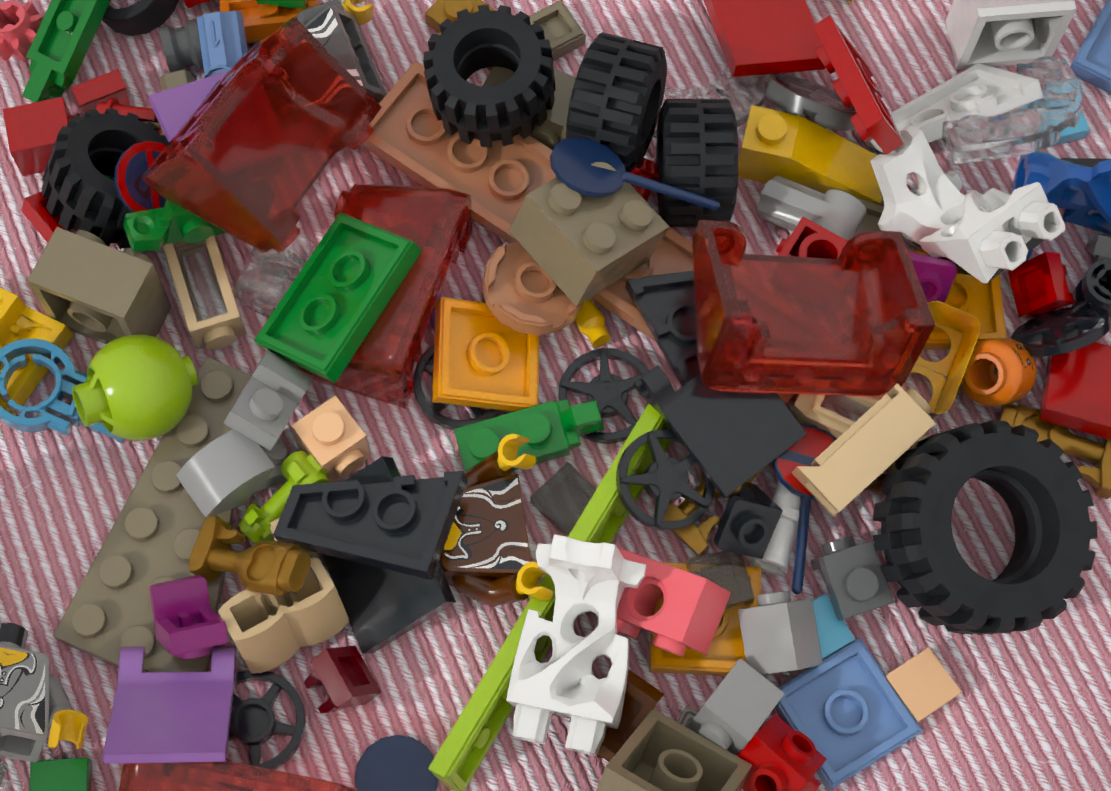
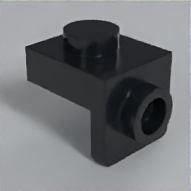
M745 482L732 492L713 542L721 550L763 559L783 510L756 484Z

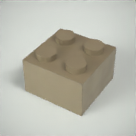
M604 162L591 164L592 166L616 171L611 165ZM556 177L526 195L509 232L577 307L648 262L669 226L630 183L624 182L621 190L612 196L598 198L580 194L568 188Z
M56 227L27 279L28 284L48 317L65 324L70 331L104 344H108L122 336L134 334L156 337L172 308L153 261L148 256L139 251L133 252L131 248H125L121 252L108 247L99 237L84 230H78L74 234Z
M653 709L607 764L596 791H741L752 764Z

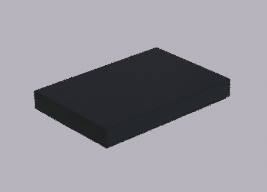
M382 456L346 481L358 480L360 484L393 482L395 476L401 475L393 457ZM321 554L349 617L350 625L362 654L378 651L456 603L439 563L433 579L428 580Z

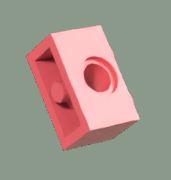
M617 547L624 559L646 564L647 566L645 578L638 588L627 587L623 591L617 610V632L634 639H638L641 630L655 636L652 645L683 657L686 647L707 655L731 592L707 578ZM664 597L661 609L654 614L657 602Z

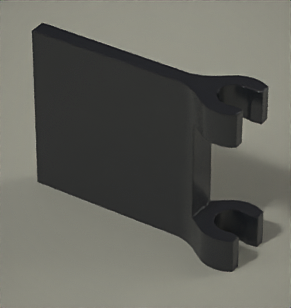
M722 316L699 334L701 341L719 358L677 391H674L668 377L658 365L633 384L639 394L663 417L720 495L725 498L807 433L748 356L731 323Z

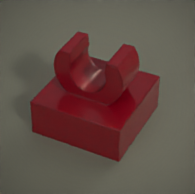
M356 646L327 648L310 660L316 672L311 673L306 678L304 683L306 688H317L324 685L329 694L328 700L318 707L321 714L336 712L346 707L367 704L381 693Z

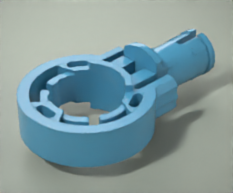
M22 339L9 343L0 349V392L4 402L9 400L7 402L8 407L19 415L15 416L0 406V421L23 432H40L53 429L66 436L72 430L71 424L74 426L83 425L74 404L72 386L86 382L87 375L75 370L71 359L61 348L41 339ZM25 354H33L34 364L48 368L56 377V385L52 394L36 406L25 407L18 405L14 400H9L7 384L13 372L20 367L27 366ZM57 364L62 365L64 370H59ZM65 397L72 400L71 405L62 402V399ZM101 423L89 426V428L116 439L117 442L123 444L126 439L109 433Z

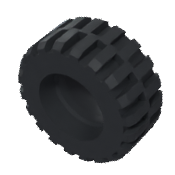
M990 420L980 424L974 422L931 435L917 442V448L905 451L895 461V467L899 471L886 474L880 486V491L887 495L886 500L875 503L873 520L881 522V534L873 535L875 552L884 550L887 564L882 565L880 568L886 581L898 582L901 589L897 591L896 596L907 608L921 607L918 612L919 618L933 626L944 625L948 632L958 634L982 635L1027 631L1039 627L1043 619H1054L1066 610L1067 603L1064 599L1076 598L1085 585V580L1080 577L1082 571L1092 569L1096 555L1094 551L1089 550L1090 539L1097 538V521H1090L1088 507L1094 506L1090 491H1082L1077 481L1082 477V474L1073 461L1064 463L1060 459V456L1064 453L1062 448L1051 439L1037 442L1039 434L1036 430L1024 425L1011 427L1007 421ZM970 478H975L988 484L999 493L1011 512L1015 526V545L1011 559L1003 572L992 581L980 576L968 566L960 555L952 534L951 516L953 505L960 489Z

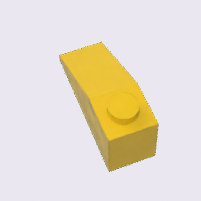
M751 105L738 159V177L767 183L769 179L772 180L778 175L824 194L830 189H837L881 205L883 197L870 160L877 156L876 154L800 115L795 116L791 113Z

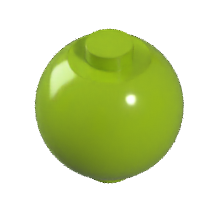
M134 334L117 338L102 347L92 358L88 366L86 382L72 386V396L78 415L85 427L101 423L114 436L132 441H145L158 438L170 432L182 421L190 407L193 396L192 387L198 385V378L189 356L181 357L175 347L158 337Z

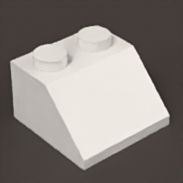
M954 0L945 22L955 69H968L977 63L999 67L1050 62L1077 10L1075 1Z

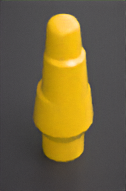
M589 298L584 302L575 320L580 332L588 337L592 346L601 347L611 339V336L605 327V317Z

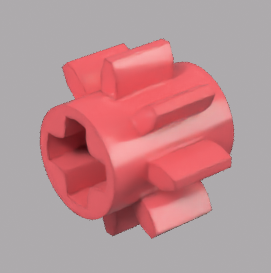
M11 0L0 4V57L3 61L8 60L11 56L23 62L30 59L26 55L43 20V16L39 14L32 2L28 1L23 6Z

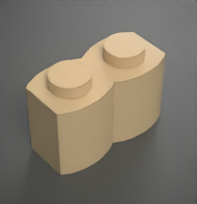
M311 558L310 567L303 586L298 592L287 591L285 594L277 596L246 589L230 598L218 611L221 618L225 621L226 628L251 674L266 672L282 665L300 647L316 645L330 639L349 622V617L337 589L319 558Z

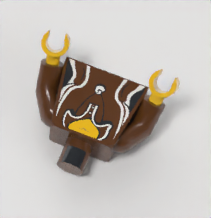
M517 434L506 435L499 443L498 452L491 454L465 472L468 482L440 557L442 558L444 575L448 584L454 586L458 593L489 607L523 601L528 596L539 601H548L553 596L552 590L543 586L537 587L539 579L548 574L538 567L537 562L531 561L519 475H510L512 467L528 470L532 469L536 464V456L523 454L517 458L519 447L530 440Z

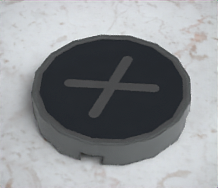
M785 74L770 75L765 95L776 106L795 116L797 114L802 116V113L815 117L814 121L825 127L846 131L854 129L850 117L857 112L853 105L847 108L837 92L801 78Z

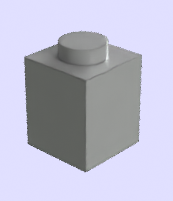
M790 590L757 595V607L738 609L746 663L761 675L801 670L823 664L812 598L791 601Z
M740 658L695 715L688 727L695 733L737 756L785 693Z

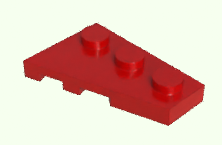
M830 15L813 26L822 43L815 51L830 74L836 71L839 78L832 82L833 87L847 108L852 105L854 106L857 113L852 115L850 120L861 139L865 143L873 139L887 155L904 144L890 112L881 100L883 96L879 87L871 78L873 73L870 67Z

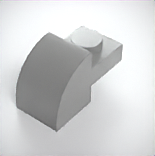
M267 350L223 424L271 451L298 403L306 393L314 376L272 351Z
M233 429L199 450L184 464L175 476L205 518L243 506L254 492L286 482L287 480L282 475L280 467L291 453L280 438L271 451Z

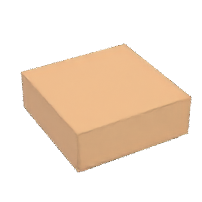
M927 647L885 676L918 723L962 693L930 647Z

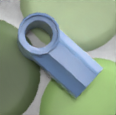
M213 12L197 17L204 67L202 79L239 68L249 63L242 12Z

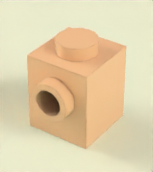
M336 395L291 425L299 449L305 451L308 455L311 454L323 469L328 470L326 477L330 482H336L340 478L352 475L371 457L367 435Z

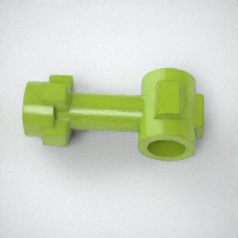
M297 451L289 455L280 467V471L287 481L262 507L252 503L244 511L246 515L238 523V526L255 544L274 539L270 529V522L280 518L293 485L330 482L326 477L328 470L323 469L311 454L308 455L305 451Z

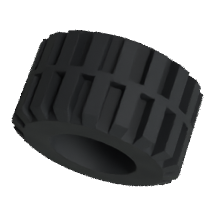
M489 4L478 5L479 11L469 13L466 8L457 12L458 19L452 22L447 18L439 25L441 35L432 34L428 41L429 51L424 52V75L433 112L438 121L442 120L443 127L449 134L453 135L459 132L460 141L471 144L474 139L480 140L481 147L492 148V141L502 140L503 146L514 144V136L519 134L525 139L533 134L532 124L542 126L547 119L546 109L553 108L556 87L549 39H545L544 30L538 23L531 25L530 16L522 11L514 16L511 14V7L503 5L499 6L498 11L490 10ZM486 67H504L515 72L509 79L494 86H477L466 81L473 73Z
M604 32L600 33L587 49L575 79L567 114L566 139L580 137L601 143L618 155L625 166V171L632 172L642 161L648 150L662 106L667 77V62L663 47Z
M665 99L660 109L656 145L658 182L715 199L720 203L718 210H711L657 192L659 215L669 227H726L733 216L738 186V132L735 112L729 99Z
M94 109L85 111L83 118L78 115L69 119L66 127L62 126L48 160L41 188L43 198L49 199L46 205L51 215L60 216L58 224L65 230L72 228L76 232L78 230L90 232L103 240L108 247H110L111 243H116L120 249L131 248L124 230V220L127 213L133 212L129 211L120 200L114 180L104 175L115 177V166L121 154L131 145L152 141L169 147L166 136L160 135L157 132L158 127L150 121L145 124L138 120V115L129 112L125 116L120 115L116 109H106L104 114H100Z

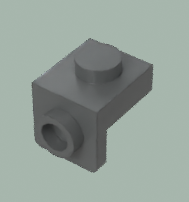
M848 536L821 545L825 556L810 561L813 571L820 569L838 621L894 603L888 583L880 568L882 566L877 552H875L873 540L855 545L853 536Z

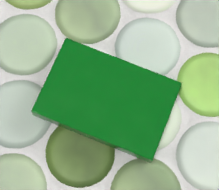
M339 213L254 341L262 349L270 350L283 359L336 383L422 250L414 241Z

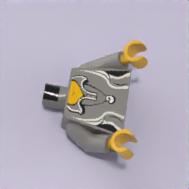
M1 623L0 756L37 763L47 739L48 731H50L47 745L49 748H57L59 740H68L76 744V749H83L88 718L82 712L72 709L60 680L49 674V657L44 653L25 649L28 631L24 627L15 623Z

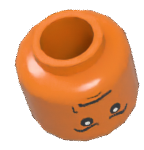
M1011 338L985 339L976 343L960 384L963 392L972 401L983 406L998 407L1022 400L1031 391L1036 379V363L1034 358L1023 347V344Z

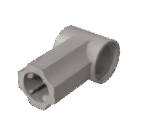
M778 175L772 180H768L761 193V199L757 208L759 218L788 230L794 231L801 218L805 217L851 242L867 212L865 205L860 200L844 191L830 189L824 194Z

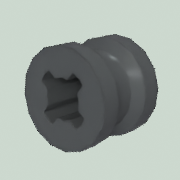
M197 19L188 20L185 26L174 29L169 25L159 27V34L170 72L183 70L184 67L193 65L199 69L204 68Z

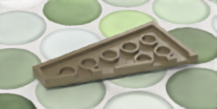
M208 356L205 358L197 373L198 385L192 387V401L185 417L174 429L162 436L54 632L53 637L57 641L119 668L121 647L145 646L143 670H147V672L208 671L212 651L202 657L183 659L179 658L178 655L172 656L156 639L149 588L153 584L195 576L189 571V557L205 516L175 475L199 450L221 435L233 430L223 424L252 375ZM234 509L215 515L233 527L234 521L232 517ZM223 571L220 572L217 579L207 582L210 608L216 614L218 603L221 602L226 573Z

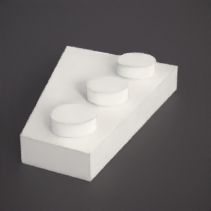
M977 63L890 114L900 136L901 130L904 127L914 125L922 130L927 142L930 143L1043 98L1039 79ZM873 139L866 143L867 147L883 152Z

